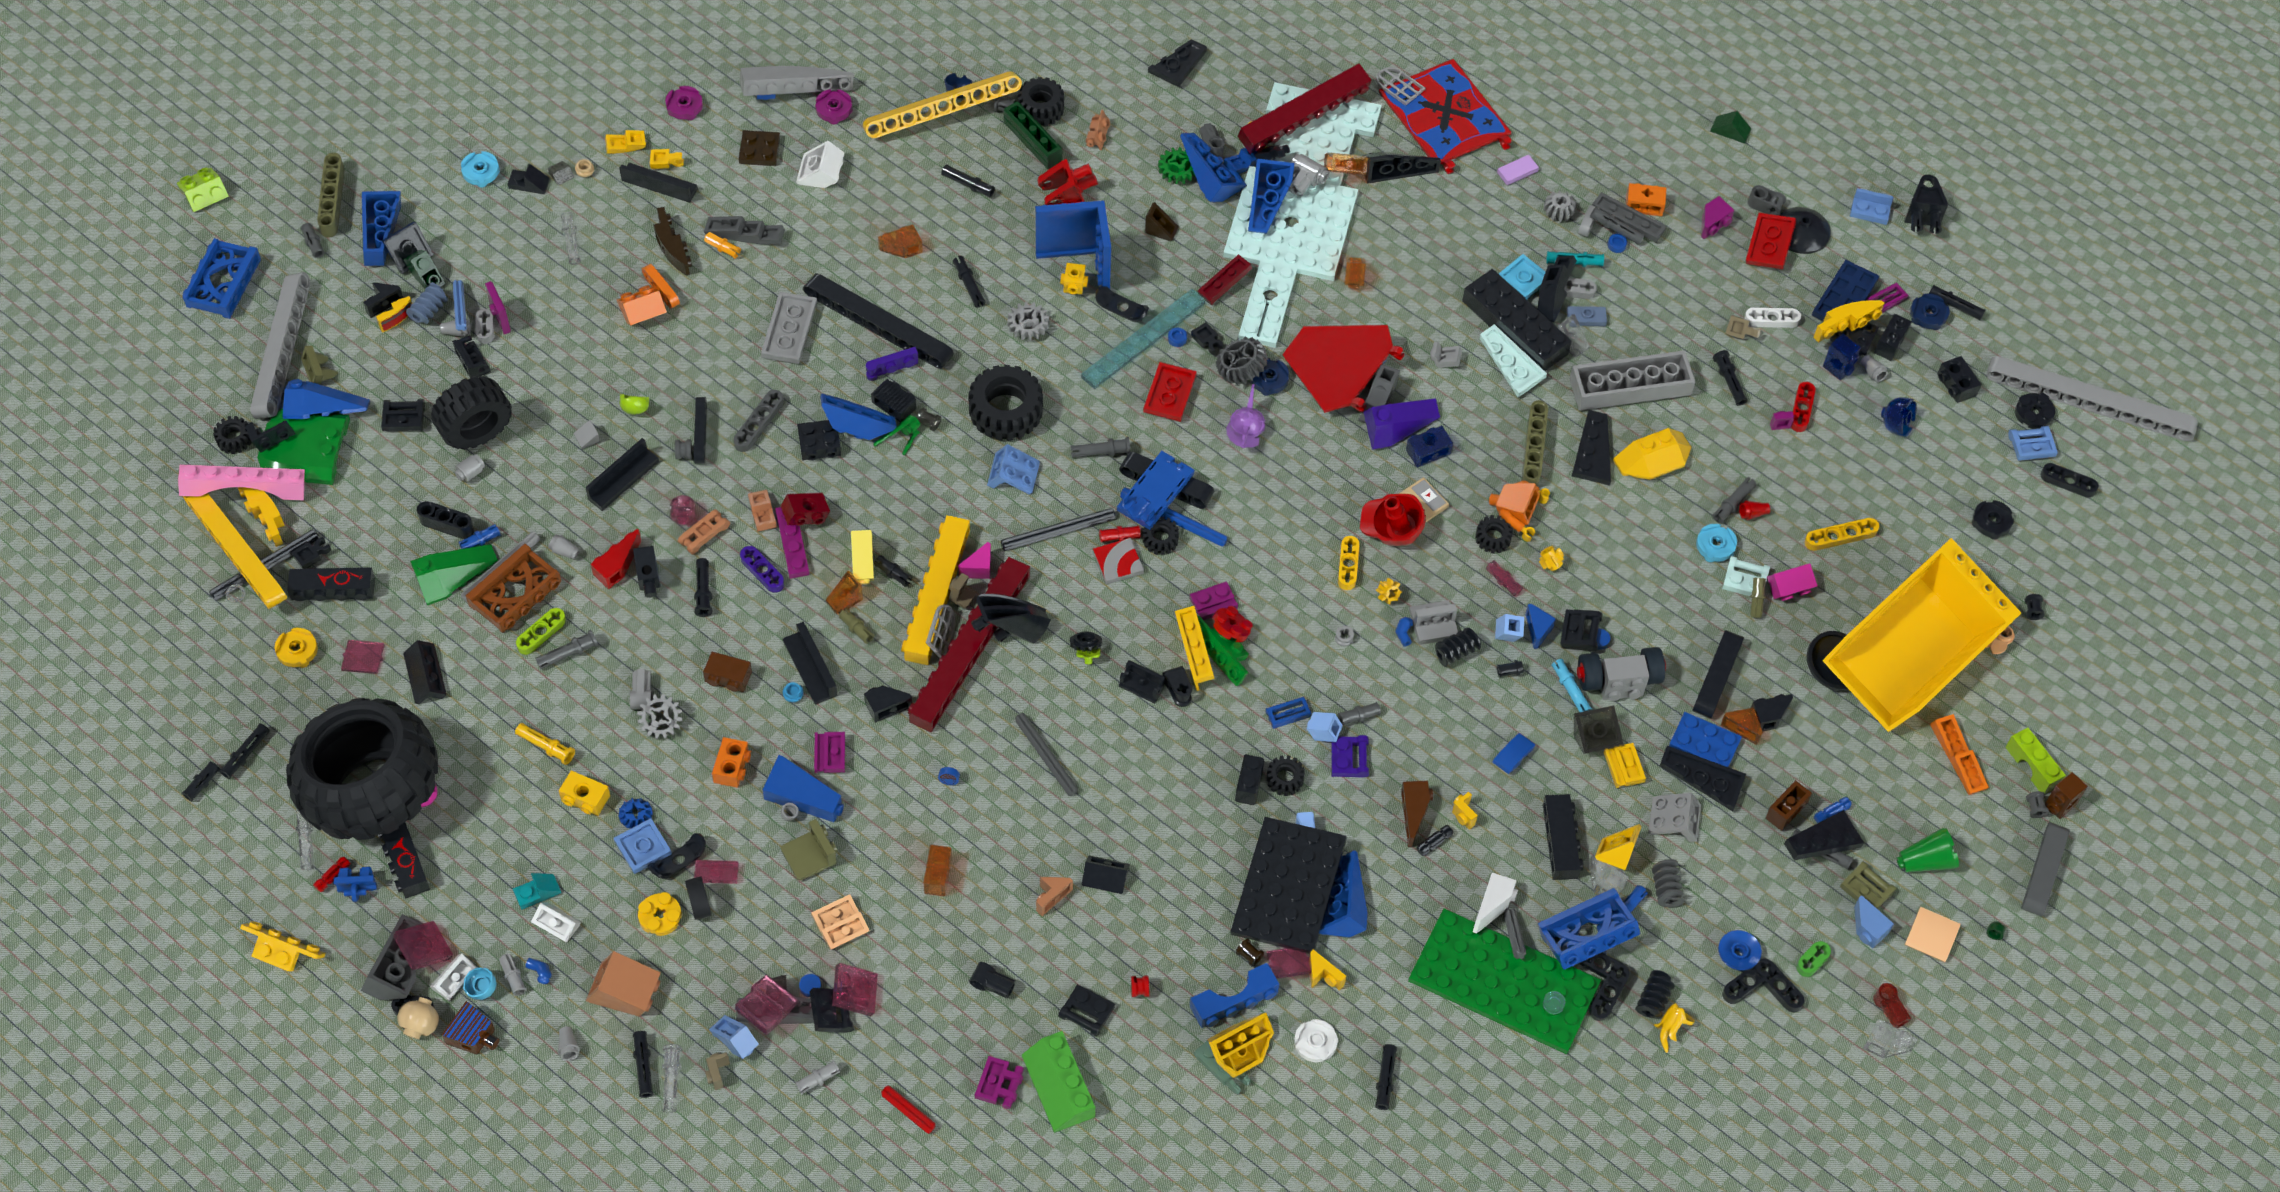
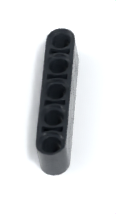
M1129 452L1119 471L1124 476L1138 481L1154 460L1135 452ZM1191 477L1176 496V499L1204 509L1215 491L1211 485Z
M1727 630L1724 631L1693 707V712L1712 719L1744 640L1743 636Z

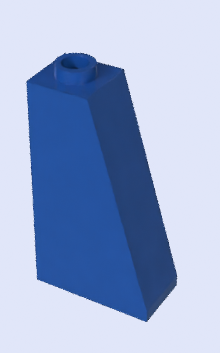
M778 755L763 788L764 800L782 806L786 803H793L800 812L835 822L837 816H841L844 809L841 795L785 757Z

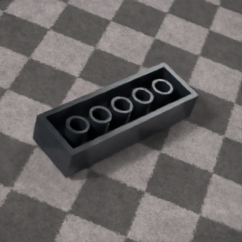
M1494 269L1489 270L1464 288L1462 302L1489 327L1495 324L1544 371L1569 354L1572 340Z

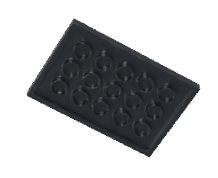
M1265 817L1230 931L1231 935L1308 954L1313 949L1315 950L1347 836Z

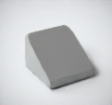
M591 420L574 432V436L581 449L600 442L599 434Z

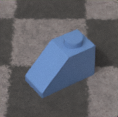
M1861 895L1854 906L1856 934L1864 944L1874 948L1890 933L1894 923Z

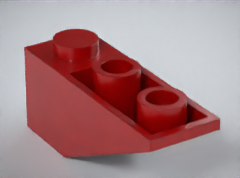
M639 529L628 533L623 540L612 545L606 553L596 557L591 563L593 575L608 590L625 577L634 558L633 549L638 548L641 543Z

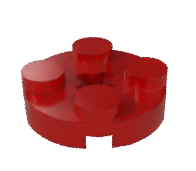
M1233 606L1218 609L1212 617V620L1215 621L1213 624L1215 630L1226 639L1230 640L1231 637L1237 639L1235 642H1244L1250 635L1251 628L1253 627L1252 622L1239 614L1238 610Z

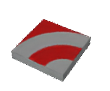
M1131 538L1093 548V555L1106 585L1144 574V569Z

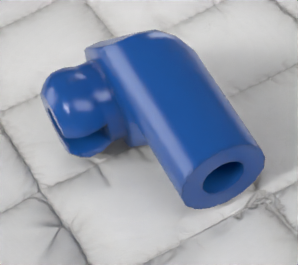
M1408 617L1401 618L1395 630L1403 647L1412 643L1407 631L1413 626V620Z
M528 958L525 967L537 971L539 975L537 981L539 983L548 984L549 978L552 976L549 966L544 962Z

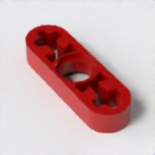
M1810 382L1800 383L1796 392L1792 411L1794 420L1791 425V429L1796 432L1805 431L1810 420L1816 391L1815 386ZM1804 390H1808L1807 397H1803ZM1798 404H1805L1808 409L1801 410ZM1799 416L1802 417L1801 424H1798Z

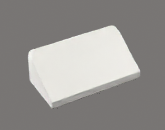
M547 902L540 903L531 921L565 942L569 941L581 924L577 919Z
M459 954L430 988L450 1001L464 985V978L468 972L478 967L463 954Z

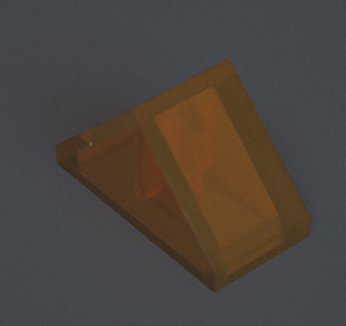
M847 571L825 601L836 614H840L842 610L845 611L846 608L849 609L863 600L862 585L850 571Z
M1754 707L1726 712L1721 726L1742 736L1755 745H1758L1763 733Z

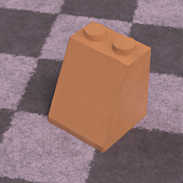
M613 951L601 962L586 1001L639 1017L645 1011L648 1012L653 1003V1000L650 998L652 993H655L659 988L661 981L658 978L661 972Z

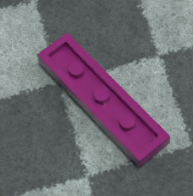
M781 507L775 508L789 578L808 576L809 568L800 526L787 525Z

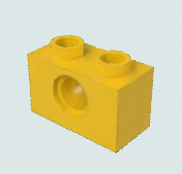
M572 770L559 789L561 801L565 805L570 807L576 806L589 815L592 813L599 816L610 798L607 785ZM587 793L586 796L580 797L581 794Z

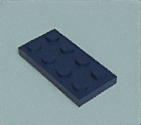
M1845 259L1814 308L1812 316L1824 321L1826 313L1834 308L1853 302L1866 301L1880 276Z

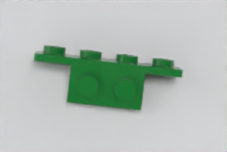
M1197 616L1208 655L1235 686H1239L1248 674V671L1239 661L1246 660L1249 653L1241 643L1235 642L1237 639L1232 637L1230 640L1224 638L1215 628L1210 629L1204 620Z

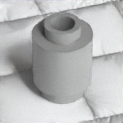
M477 454L470 455L455 466L456 471L454 473L460 481L468 482L483 471L482 469L485 467V464Z

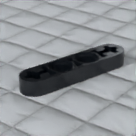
M696 397L695 464L705 463L706 397Z

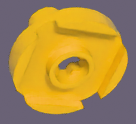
M293 628L286 634L285 632L277 638L274 647L277 658L282 664L288 667L300 668L307 667L316 656L318 650L313 634L304 628ZM297 644H300V649L297 651H293L292 647H296Z
M669 893L653 894L638 906L639 923L645 932L656 934V936H664L670 934L678 927L682 916L681 908L678 901ZM657 911L665 912L663 913V918L654 917Z

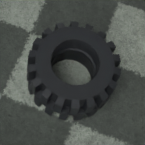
M1038 77V79L1032 78L1030 82H1024V86L1022 85L1020 91H1018V102L1040 125H1044V127H1047L1048 124L1053 125L1055 120L1059 121L1061 116H1063L1064 91L1061 89L1060 84H1056L1055 80L1050 81V78L1047 77L1045 79H1042V77Z

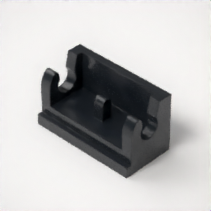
M471 336L452 341L455 353L470 378L474 376L480 377L491 372L474 341L469 342L472 340Z
M1128 660L1125 672H1121L1119 687L1155 704L1164 689L1165 677Z

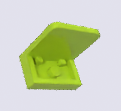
M202 168L197 171V174L184 176L177 182V186L185 194L193 212L229 197L220 176L212 168Z

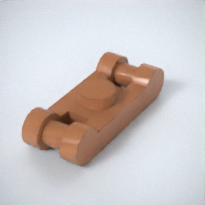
M714 509L678 538V542L682 546H686L687 551L693 555L715 535L726 530L730 526V521L727 518L721 517V513Z

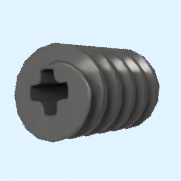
M1674 859L1660 861L1652 867L1658 904L1667 908L1678 907L1685 902V899L1681 898L1684 895L1683 891L1680 890L1682 888V884L1679 882L1681 877L1677 875L1679 873V868L1676 867L1678 861Z

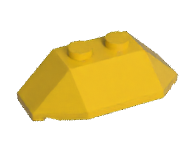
M1667 428L1633 441L1615 456L1613 461L1623 476L1630 475L1636 478L1651 480L1685 467L1691 446L1682 432Z
M1264 1012L1234 1024L1207 1040L1217 1064L1234 1078L1263 1062L1274 1031L1267 1013Z

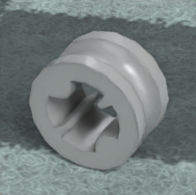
M1341 626L1336 630L1335 640L1338 645L1345 647L1353 642L1354 632L1350 627ZM1341 634H1347L1348 638H1341Z

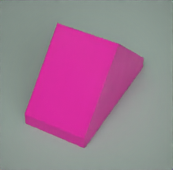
M989 542L958 565L959 576L963 573L969 576V578L990 579L991 544Z

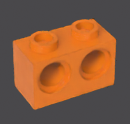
M723 737L712 771L714 783L738 788L740 780L743 781L745 778V763H749L751 758L748 742ZM734 752H739L738 755H731ZM729 770H733V771H734L733 773H730V774L726 773V772L729 771Z

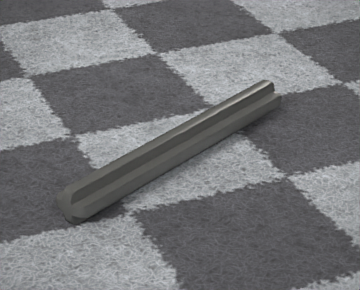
M1024 713L1015 717L1016 723L1068 796L1076 794L1078 792L1077 786Z

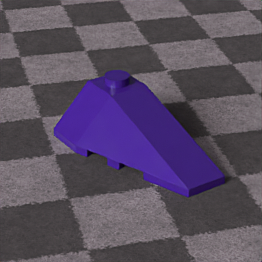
M1436 398L1371 407L1363 412L1372 450L1390 447L1440 418Z

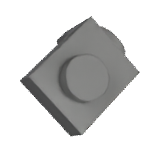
M1434 342L1430 356L1438 368L1460 365L1462 355L1460 346L1442 348L1439 342Z

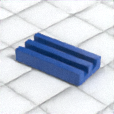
M1305 697L1266 708L1265 711L1269 716L1268 719L1272 723L1273 729L1310 718L1312 715ZM1301 704L1303 705V706L1298 707V708H1295V709H1289V708H1292V707H1295V706H1298V705H1301ZM1286 710L1285 712L1273 715V713Z

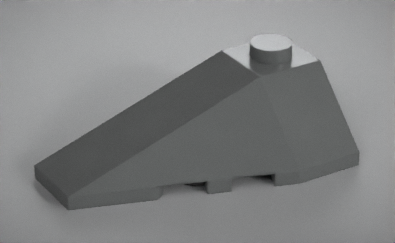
M403 914L401 915L361 988L362 992L379 1000L407 998L416 981L417 955L422 923Z

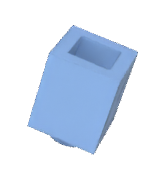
M1504 614L1496 619L1495 639L1515 642L1523 637L1524 617Z
M1313 712L1311 719L1308 721L1307 730L1314 741L1336 742L1343 725L1335 713Z

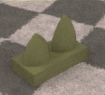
M313 346L304 347L301 360L309 382L321 385L322 381L335 377L338 372L330 368L320 367V365L327 362L329 357L315 352Z

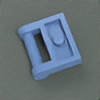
M2049 426L2020 431L2011 429L2008 432L2009 440L2012 441L2018 461L2056 457L2058 453ZM2041 436V438H2031V439H2021V440H2020V438Z

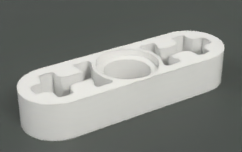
M1749 308L1744 319L1750 320L1748 326L1794 328L1798 326L1801 314L1793 308ZM1768 315H1775L1777 320H1770Z

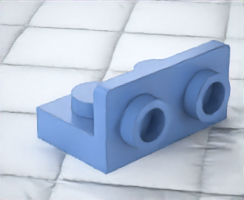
M1857 188L1852 202L1850 217L1887 225L1894 197Z

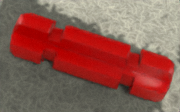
M341 857L336 861V865L333 864L321 876L322 878L313 884L317 891L323 892L328 887L327 885L334 881V877H338L340 868H348L351 863L347 858Z

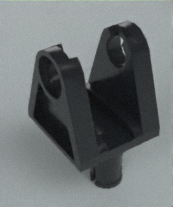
M1928 174L1921 177L1910 203L1904 223H1911V230L1915 232V226H1917V232L1922 231L1923 225H1930L1931 233H1934V228L1935 234L1942 231L1941 222L1948 207V202L1935 176ZM1925 181H1930L1933 187L1925 186Z

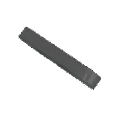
M771 390L764 396L734 436V447L736 450L746 452L751 449L783 406L782 392ZM766 410L769 412V415L762 417L759 413ZM750 425L759 426L755 431L748 429Z

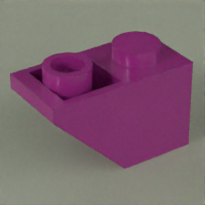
M1720 196L1705 205L1701 231L1703 239L1710 235H1715L1723 226L1727 227L1733 220L1734 209Z

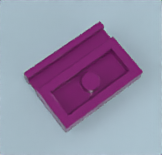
M1227 581L1191 593L1189 596L1192 605L1195 606L1196 613L1203 620L1212 618L1220 608L1233 606L1238 609V603L1235 601Z
M815 732V773L822 771L824 773L845 772V732H824V734Z

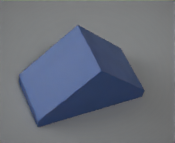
M1528 604L1525 616L1533 648L1538 649L1553 630L1556 618L1535 605Z

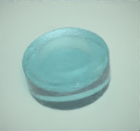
M1557 991L1548 992L1543 1000L1544 1009L1551 1014L1562 1012L1566 1003L1565 997Z

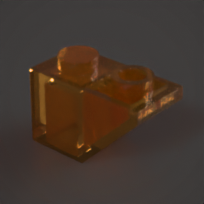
M913 224L901 227L890 233H884L878 237L879 249L882 252L902 258H908L923 252L922 240Z

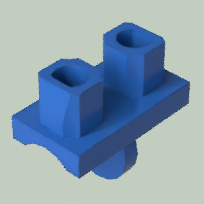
M371 867L360 868V876H352L353 872L349 868H340L338 877H334V885L337 887V892H344V896H352L353 902H358L359 896L366 895V891L377 890V883Z

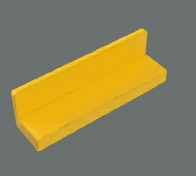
M1195 606L1176 610L1175 614L1195 687L1198 691L1200 690L1198 683L1215 678Z

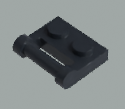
M424 399L405 402L384 400L381 423L382 431H422L425 410ZM393 409H416V410H393Z
M1566 609L1560 642L1561 648L1596 651L1598 648L1599 622L1602 621L1603 614L1600 611ZM1586 620H1591L1589 640L1583 639Z
M1077 984L1067 1002L1061 1008L1058 1017L1076 1023L1091 1031L1090 1034L1097 1037L1114 1010L1115 1003ZM1073 1008L1093 1018L1097 1022L1094 1024L1093 1022L1073 1013L1071 1009Z
M812 988L809 991L815 1031L848 1033L854 1030L847 999L849 996L848 988ZM834 999H839L842 1023L837 1021Z

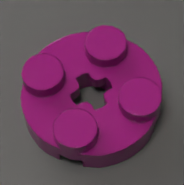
M680 86L678 90H671L665 99L669 116L677 119L694 120L703 108L702 96L697 89L690 86Z
M831 89L825 90L816 98L815 108L817 115L830 124H838L839 121L846 119L853 111L851 97L843 90L837 89V91L832 92Z

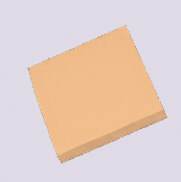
M850 894L811 912L830 950L870 931Z
M1920 907L1904 945L1945 963L1961 924Z

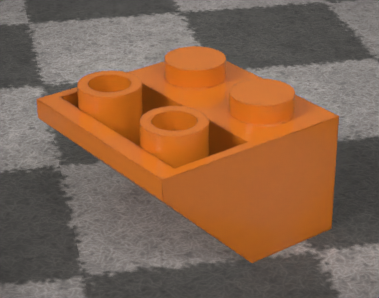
M649 285L639 288V292L633 294L631 292L621 294V298L617 299L621 312L629 325L667 313L659 290Z

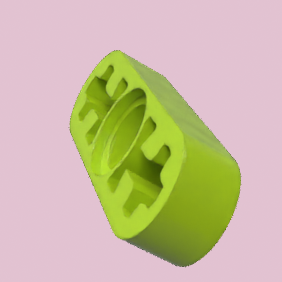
M552 608L516 639L519 653L523 655L531 654L562 628L566 623L564 611L560 608ZM554 616H555L556 618H557V617H560V619H559V620H557V619H554V620H553L552 617H554ZM543 627L547 629L543 635L535 633L538 628ZM525 642L526 644L529 643L530 645H529V646H526V645H523V646H522V643Z

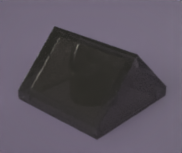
M1614 705L1574 714V739L1583 754L1624 746Z

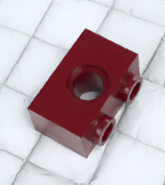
M823 492L787 494L780 506L787 525L824 524L830 513Z

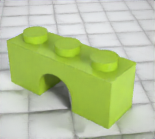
M2028 727L2011 736L2005 747L2017 763L2025 760L2032 770L2030 780L2040 792L2047 794L2053 791L2054 787L2066 777L2065 773Z

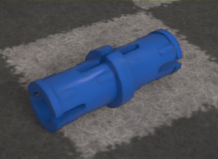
M493 524L480 532H474V535L458 543L461 549L483 546L486 542L501 534L496 524Z

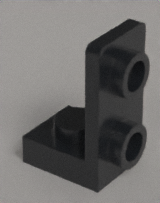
M283 421L265 432L261 427L257 428L253 422L245 425L251 442L260 453L295 435L294 429L287 421Z

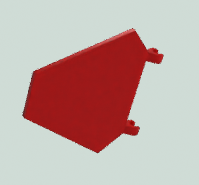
M1388 325L1303 326L1282 354L1324 413L1348 406L1363 412L1366 409L1365 401L1357 397L1389 354L1398 360H1402L1405 356L1402 353V347L1393 346Z

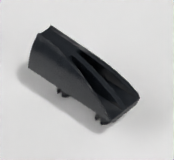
M979 594L976 602L982 615L973 620L971 624L979 632L989 624L998 627L999 629L994 631V636L1001 642L1013 634L1034 644L1044 634L1051 619L1046 614L1047 609L1030 602L999 594Z

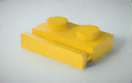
M1634 743L1615 746L1612 749H1604L1603 753L1616 788L1645 782L1646 777Z

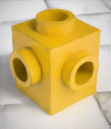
M1066 264L1065 273H1061L1060 284L1064 285V293L1083 294V288L1088 285V276H1085L1086 265Z

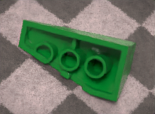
M489 544L429 554L410 562L428 606L450 597L453 591L460 586L464 587L467 585V581L474 576L484 573L498 562L492 545Z

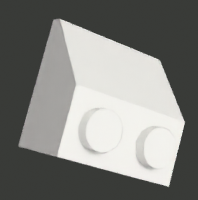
M829 141L807 151L803 155L796 183L826 188L835 184L839 179L844 152Z

